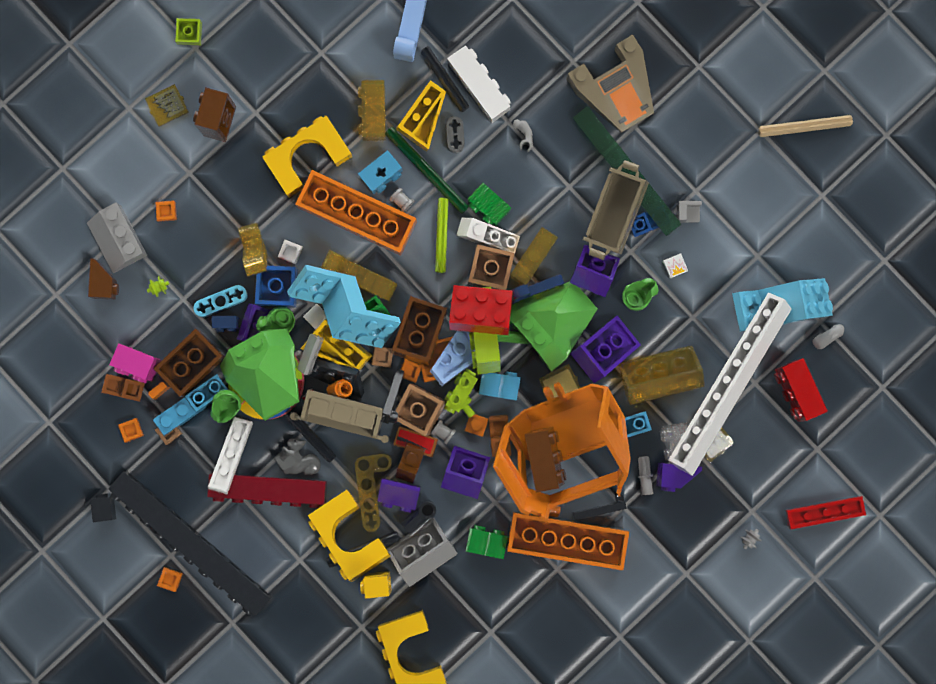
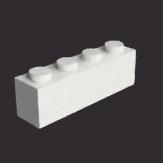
M465 45L448 57L447 63L489 121L493 123L510 111L509 104L511 102L506 94L502 95L498 90L500 87L495 79L491 80L487 75L489 72L484 64L480 65L476 60L478 57L473 49H468Z

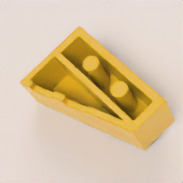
M430 80L396 128L398 132L424 151L429 150L446 91Z
M327 319L313 333L324 339L318 356L328 359L339 365L361 370L372 357L358 343L332 338ZM307 341L300 349L304 350Z

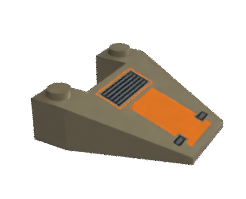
M633 35L616 44L615 52L622 62L618 66L593 79L585 64H582L569 72L566 78L575 94L621 133L654 114L643 50Z

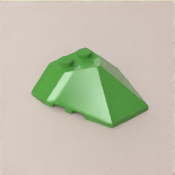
M567 282L513 304L511 307L510 324L514 329H518L539 354L541 361L552 372L567 359L598 308L579 287Z
M287 329L261 331L228 350L220 365L226 382L265 421L299 402L298 379L296 378L295 370L297 366L294 357L295 345Z

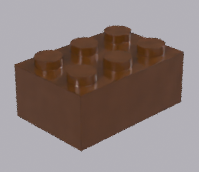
M205 87L204 92H201L199 97V111H195L193 117L194 125L203 136L226 142L236 105L228 93Z
M410 296L392 348V354L429 366L447 314V308Z
M195 328L154 370L180 397H185L223 361L225 356L200 330Z
M554 427L526 433L525 439L536 493L559 489L565 484L564 481L567 480L565 469L561 468L563 456L561 450H558L557 442H559L558 432L554 431Z

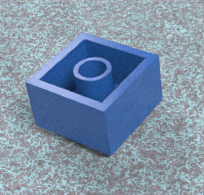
M257 265L255 304L257 306L296 308L297 298L289 297L287 291L297 278L298 269L296 267Z

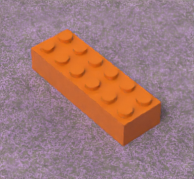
M311 170L295 204L297 208L400 256L417 223L415 217L314 170Z
M513 512L507 552L624 570L629 531L548 518L547 522L541 520L539 516Z

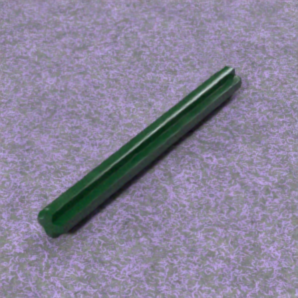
M390 127L385 132L386 136L461 214L466 212L469 208L468 205L393 127Z

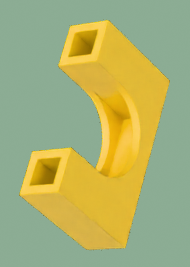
M327 116L316 118L311 126L308 128L306 126L302 127L296 132L297 135L292 138H285L280 142L281 145L265 151V155L262 156L289 198L304 187L292 167L293 154L301 145L315 143L322 146L336 167L352 158L351 152Z
M345 490L309 514L310 521L308 523L314 532L316 530L319 532L321 537L318 539L323 547H328L331 551L329 556L333 563L336 564L338 562L341 567L339 572L344 580L348 579L350 582H353L391 557V555L379 538L356 552H346L339 548L335 540V531L338 524L360 508L351 493Z
M423 610L378 626L379 630L376 631L379 642H383L385 649H382L385 661L389 660L391 667L388 668L391 679H395L396 684H447L441 666L424 672L413 673L403 668L398 660V647L405 639L429 631Z

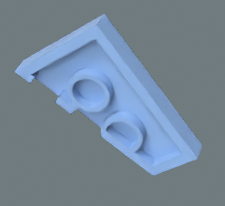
M456 331L430 370L441 386L472 364L471 351L475 350L470 348V332Z

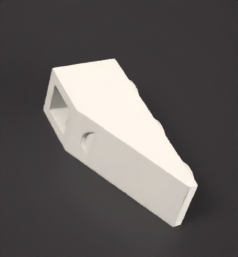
M461 218L456 235L474 243L513 253L516 252L520 238L516 234L474 218Z

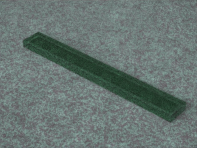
M588 106L573 117L612 168L618 169L624 160L632 162ZM622 167V172L633 176L636 175V172ZM639 171V178L646 180V178ZM648 184L641 205L663 233L668 236L682 224L653 187Z

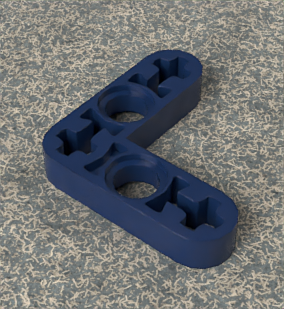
M557 275L531 286L525 284L511 290L513 291L512 301L516 303L543 291L545 292L565 284L562 275Z

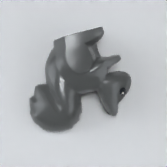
M289 439L287 442L289 449L285 446L282 447L285 454L281 458L279 456L274 457V460L285 475H295L303 472L304 475L311 476L316 474L321 467L320 459L316 455L307 454L302 457L299 450L306 444V440Z

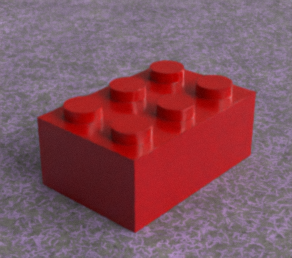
M453 285L449 319L450 330L509 336L513 291Z
M804 358L794 360L774 369L776 372L774 377L777 383L783 387V397L786 402L789 401L792 407L790 412L794 419H797L798 422L808 421L828 412Z

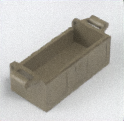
M624 160L618 169L610 167L609 171L611 174L609 173L600 194L601 196L586 232L587 237H583L584 241L589 242V255L604 260L610 251L622 254L649 184L648 181L639 178V165ZM622 167L636 172V175L633 176L622 172ZM593 244L607 249L606 253L592 248Z
M307 390L301 416L294 412L290 415L292 420L299 419L381 440L383 443L389 441L388 436H379L384 410L380 407Z

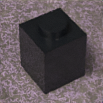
M108 493L97 494L96 499H90L93 523L116 519L114 498L108 497Z

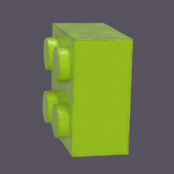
M176 18L175 42L177 45L201 46L202 21L200 19Z

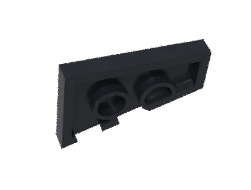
M316 359L309 376L328 384L345 379L352 385L351 394L362 398L364 388L359 369Z

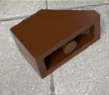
M90 259L88 297L92 299L116 300V295L119 294L117 280L98 260Z

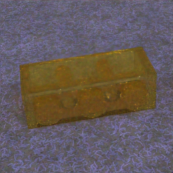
M363 80L361 81V86H358V98H362V105H358V116L362 117V124L358 125L359 135H362L363 141H386L385 81Z
M542 227L510 274V278L521 285L528 284L558 237Z

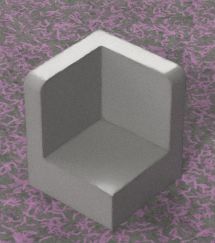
M679 201L676 204L677 223L700 222V206L702 201Z

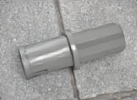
M648 456L639 457L640 476L638 478H640L641 495L653 494L651 479L653 474H651L650 459Z

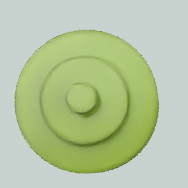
M158 276V281L156 282L150 279L147 292L155 294L156 297H159V292L167 294V285L170 283L169 281L165 282L160 276Z

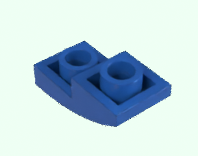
M664 205L636 216L631 229L634 237L671 223Z

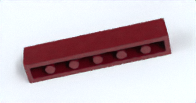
M213 473L209 474V483ZM234 475L228 494L208 488L207 497H213V501L224 502V498H229L234 503H244V500H251V504H263V501H271L270 505L282 506V502H289L290 506L301 507V504L304 503L309 504V508H320L321 505L326 504L327 481Z

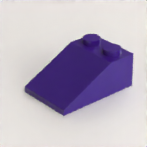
M617 315L570 354L593 383L610 373L641 344Z

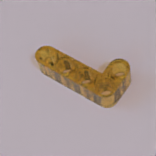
M257 222L239 227L238 231L244 247L243 265L247 276L267 271L268 255Z
M331 250L328 251L321 265L322 269L355 276L359 288L387 301H390L398 285L394 281L355 264Z
M387 454L363 456L355 462L362 523L365 530L369 532L376 531L381 525L374 472H382L391 468L392 459ZM386 457L389 464L386 468H381L378 465L379 458ZM363 459L369 462V468L366 471L361 470L359 467V463ZM364 479H369L372 482V487L369 490H365L362 487ZM371 498L374 500L375 505L372 509L365 507V499ZM376 510V514H372L374 521L377 520V524L374 525V528H371V525H367L370 515L366 516L365 512Z

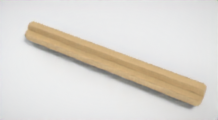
M851 115L760 126L759 136L766 137L851 126L853 120Z

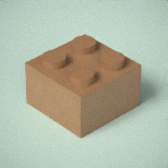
M477 245L468 284L482 288L491 287V289L506 290L515 253Z
M409 384L396 409L398 413L397 421L424 436H429L447 401L415 384Z

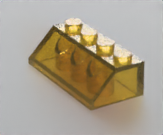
M692 345L622 362L618 365L630 405L705 387L703 369Z

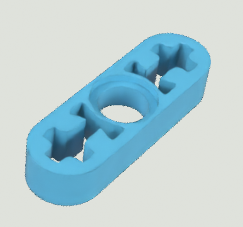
M235 285L198 300L194 304L193 309L196 315L208 317L244 302L247 299L248 293L244 287ZM237 289H238L240 292L243 291V294L241 295V299H238L237 297H233V298H231V300H232L233 302L230 303V299H229V297L226 295V293L229 292V295L232 296V295H235V294H236V291H235V290H237ZM219 296H224L226 299V303L222 307H218L215 303L216 298ZM209 300H211L215 310H212V307H208L205 309V313L198 311L201 308L200 304L204 306L210 305Z

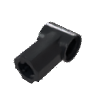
M429 501L422 503L401 523L403 528L413 536L435 516V504ZM425 505H430L433 508V513L429 516L424 515L422 512V508Z

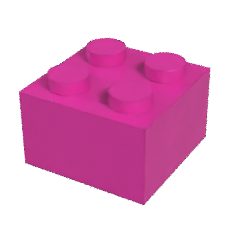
M118 343L109 365L115 367L113 371L127 376L132 374V379L147 383V380L154 381L157 373L154 368L162 360Z

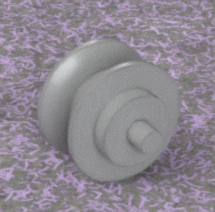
M745 530L747 533L746 537H740L743 539L742 543L745 544L743 548H757L755 543L762 541L759 539L760 535L757 534L759 530Z

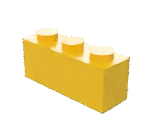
M390 571L366 574L360 582L361 594H365V599L390 595L392 591Z

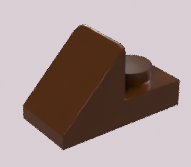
M407 443L395 477L413 484L426 449Z

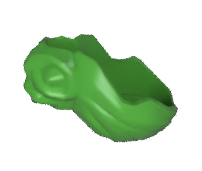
M651 278L633 282L624 288L622 300L630 310H643L650 303L652 297L658 294V285Z
M277 306L267 316H260L257 320L256 329L259 333L261 331L287 329L290 333L294 327L295 318L289 308Z
M221 390L214 395L210 412L213 420L218 423H225L238 413L242 406L238 394L231 390Z

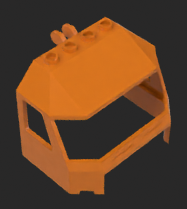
M557 382L554 384V389L558 397L555 398L552 390L548 386L544 387L543 392L548 401L524 409L504 426L493 468L521 513L526 515L533 514L539 516L541 520L548 522L552 507L617 485L616 493L620 496L629 473L630 452L625 416L607 386L592 383L565 394L563 387ZM554 427V431L558 432L559 442H557V447L562 452L563 461L607 445L619 469L616 472L551 495L542 492L536 493V490L529 489L527 486L525 459L529 461L530 459L525 434L533 430ZM509 438L518 452V470L506 452Z

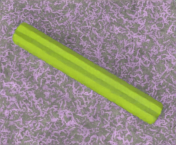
M447 198L438 199L436 273L446 272Z

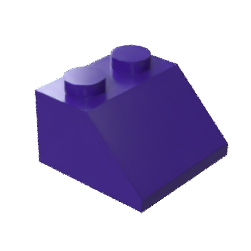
M584 245L570 283L594 294L606 297L620 258L608 254L604 260L589 255V246Z
M454 446L441 488L478 499L491 457Z
M658 463L656 486L661 487L662 491L675 492L676 488L681 489L702 471V467L698 466L692 476L678 469L673 464Z
M383 478L381 480L378 502H382L381 506L392 508L395 505L399 506L401 511L411 513V510H416L421 487Z

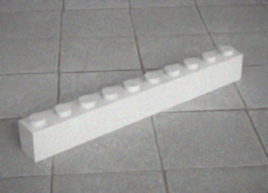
M768 292L670 456L669 461L678 469L692 476L792 310L785 299Z

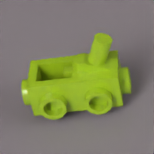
M466 368L463 375L458 374L454 381V384H456L454 391L449 390L444 399L447 401L444 407L445 410L454 414L455 411L459 413L463 409L469 418L475 414L469 406L472 400L469 394L478 380L475 377L476 373Z

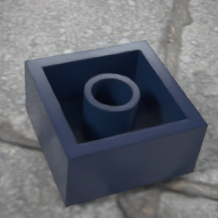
M212 316V328L215 331L224 332V330H227L229 332H236V330H239V317Z

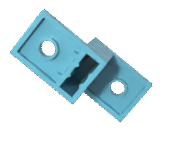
M305 265L287 291L289 297L322 304L332 338L382 348L401 323L399 317L366 310L355 276Z
M825 278L798 280L761 290L732 293L740 332L746 331L768 292L785 299L792 308L783 325L807 319L833 316V305L829 300V286Z

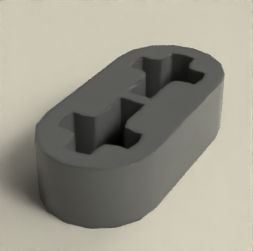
M450 117L446 123L447 146L450 152L457 154L464 149L463 122L459 117ZM453 121L460 125L457 127V133H453V127H449ZM454 137H457L458 143H461L458 149H454V146H451L454 143Z

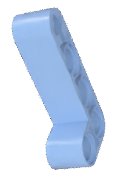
M406 0L399 34L394 44V59L413 62L427 0Z

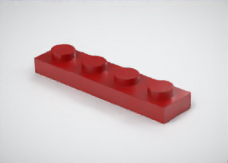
M863 496L785 510L789 529L866 515Z

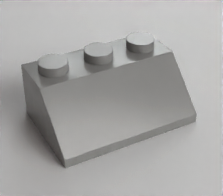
M117 202L102 209L87 222L113 273L147 256L122 206Z
M434 517L413 536L408 534L387 548L393 564L409 587L458 554Z

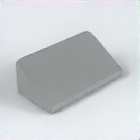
M315 334L309 335L297 367L304 375L311 374L324 340Z

